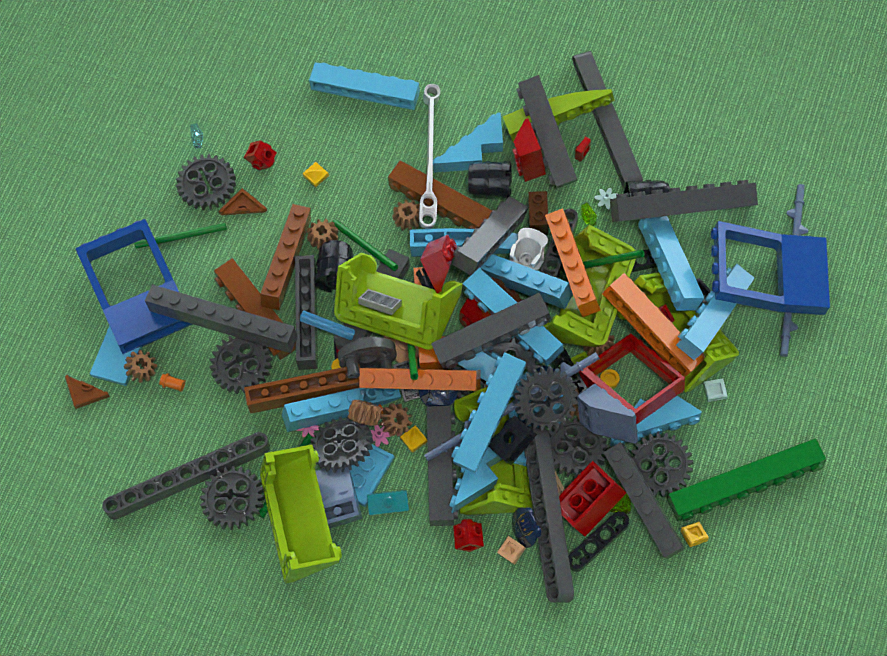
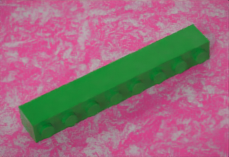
M815 438L672 492L668 495L667 501L676 521H688L695 514L709 513L716 506L725 507L737 498L743 500L749 497L751 493L756 491L757 493L764 492L769 486L774 484L775 486H780L787 479H798L808 471H819L823 468L826 457Z

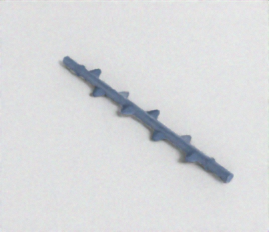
M803 184L797 185L796 200L794 201L795 208L787 211V215L794 219L792 235L798 236L808 233V229L801 225L805 189ZM784 312L780 356L782 357L788 356L789 339H791L790 332L798 329V326L791 321L792 313Z
M595 352L582 361L576 362L577 364L572 367L563 362L560 364L561 373L565 371L567 378L571 377L577 372L583 371L584 368L600 358ZM559 384L553 385L550 390H556ZM533 388L531 394L537 393L539 388ZM513 402L508 404L502 417L514 411L517 406ZM465 421V428H469L470 421ZM462 432L424 454L427 461L432 460L443 452H448L447 450L452 447H460Z

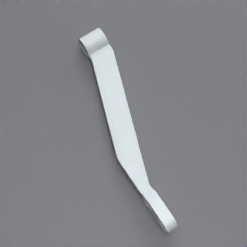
M436 84L427 85L423 94V101L428 105L426 192L422 195L419 206V224L423 229L433 228L437 217V198L432 191L434 105L438 103L440 88ZM428 93H434L436 96L431 97ZM430 198L434 204L430 207L425 206L423 200ZM424 216H430L432 217L433 222L431 224H425L422 221V218Z

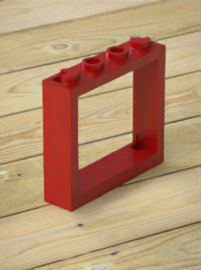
M631 333L600 354L599 360L584 368L583 371H579L587 389L596 384L601 389H605L614 399H618L627 409H631L636 415V425L685 390V377L681 375V372L676 371L668 361L659 357L653 349H649L643 344L641 339L638 340ZM630 352L670 384L636 409L597 376Z

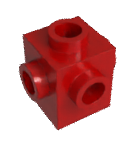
M259 140L250 143L244 159L250 162L255 169L262 170L270 168L274 164L277 152L269 144Z
M464 519L461 523L453 526L456 550L471 552L484 547L482 523L473 522L472 519Z

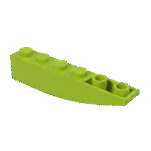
M605 89L569 93L549 98L548 101L558 126L560 123L566 120H573L583 113H590L600 106H607L615 101L612 90ZM523 108L503 116L512 141H514L525 119L529 118L530 123L532 122L530 115L526 117Z

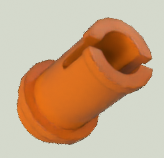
M167 373L162 374L159 385H162L163 388L168 387L182 392L186 381L172 377Z

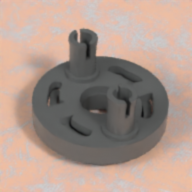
M375 336L358 338L357 341L343 346L338 351L339 365L341 368L347 367L348 378L360 376L358 364L360 368H392V362L397 357L396 346L393 341L381 337L375 338Z

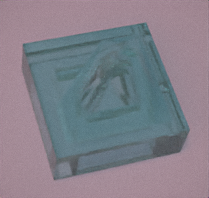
M197 123L191 124V139L194 148H202L203 132Z

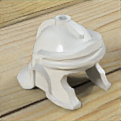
M532 228L520 229L518 240L513 244L510 251V261L538 270L544 262V249L548 243V237L544 233Z

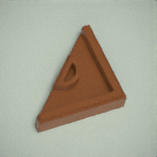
M242 188L219 210V214L222 216L264 213L267 211V208Z
M69 375L65 376L75 409L110 397L107 391H102L88 383L69 377Z

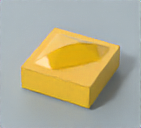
M317 162L302 173L303 177L315 187L329 176L328 172Z
M416 425L400 436V439L411 453L428 442Z
M700 522L681 528L680 532L689 547L707 542L709 539Z

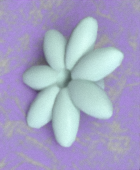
M608 188L606 192L599 189L601 195L594 197L596 200H600L598 207L605 204L609 210L610 199H615L617 193L611 194V188Z

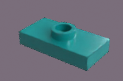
M407 490L367 494L369 515L409 511Z

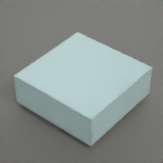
M723 379L704 382L703 385L708 402L727 399L728 396Z

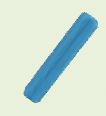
M302 311L300 315L301 322L348 340H352L355 335L354 329L310 312Z

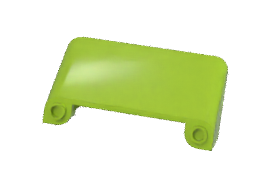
M590 224L574 237L583 262L635 251L632 246ZM636 259L586 269L601 311L582 317L575 298L572 296L566 308H561L559 316H553L552 321L543 326L564 344L600 347L605 344L618 310L602 293L622 274L625 273L630 277Z
M360 253L338 266L334 314L339 321L428 350L433 349L431 343L441 339L462 293L463 283L456 281L446 282L443 285L442 292L436 293L434 289L376 272V260L364 253ZM370 289L402 300V306L390 315L358 304V298Z
M659 272L640 275L634 281V284L646 294L647 298L655 306L667 305L675 320L672 323L680 333L685 328L688 329L687 323L694 315H698L696 310L676 311ZM617 311V316L622 320H626L621 315V313ZM720 329L703 352L705 355L704 360L685 377V393L692 391L739 355L738 349Z
M488 387L454 401L455 415L460 421H469L472 411H477L480 405L477 401L481 392L485 393ZM511 397L509 404L515 401L516 399ZM509 414L501 418L493 437L504 428V424L509 419ZM503 459L491 466L490 469L498 478L496 485L488 492L460 508V514L514 513L521 507H530L533 510L527 466L515 463L510 465Z
M313 445L265 453L260 468L261 483L264 489L265 501L285 584L295 582L335 565L342 558L340 546L332 543L315 471L319 457L317 451L313 450Z

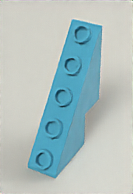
M501 113L491 115L484 124L478 125L472 133L462 137L459 143L455 146H450L443 155L436 157L433 160L434 173L469 170V165H473L475 162H482V153L503 152Z
M676 396L636 425L638 441L642 440L645 436H649V434L657 436V432L661 434L665 430H677L685 424H697L700 422L702 411ZM640 399L634 408H638L645 401ZM611 438L610 446H615L620 442L625 444L626 441Z
M489 446L476 474L461 468L460 472L464 474L462 479L458 478L455 486L458 493L457 496L452 495L449 507H452V513L488 492L496 485L498 478L490 467L501 461L502 458Z

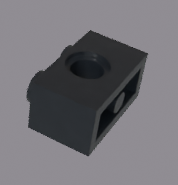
M513 416L506 421L500 433L492 438L489 447L505 462L512 465L538 434L521 419ZM514 435L513 442L509 443V438Z

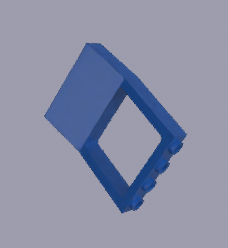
M146 219L136 221L129 226L119 228L115 232L100 236L96 240L75 248L122 354L192 325L188 322L149 311L145 303L149 290L114 306H110L91 266L93 260L145 239L165 280V283L160 285V287L179 292Z
M718 221L715 227L711 229V239H714V245H712L711 256L714 257L712 274H715L712 292H715L716 300L787 313L825 315L829 310L827 241L825 237L778 234ZM726 239L776 250L778 296L731 287L727 284Z

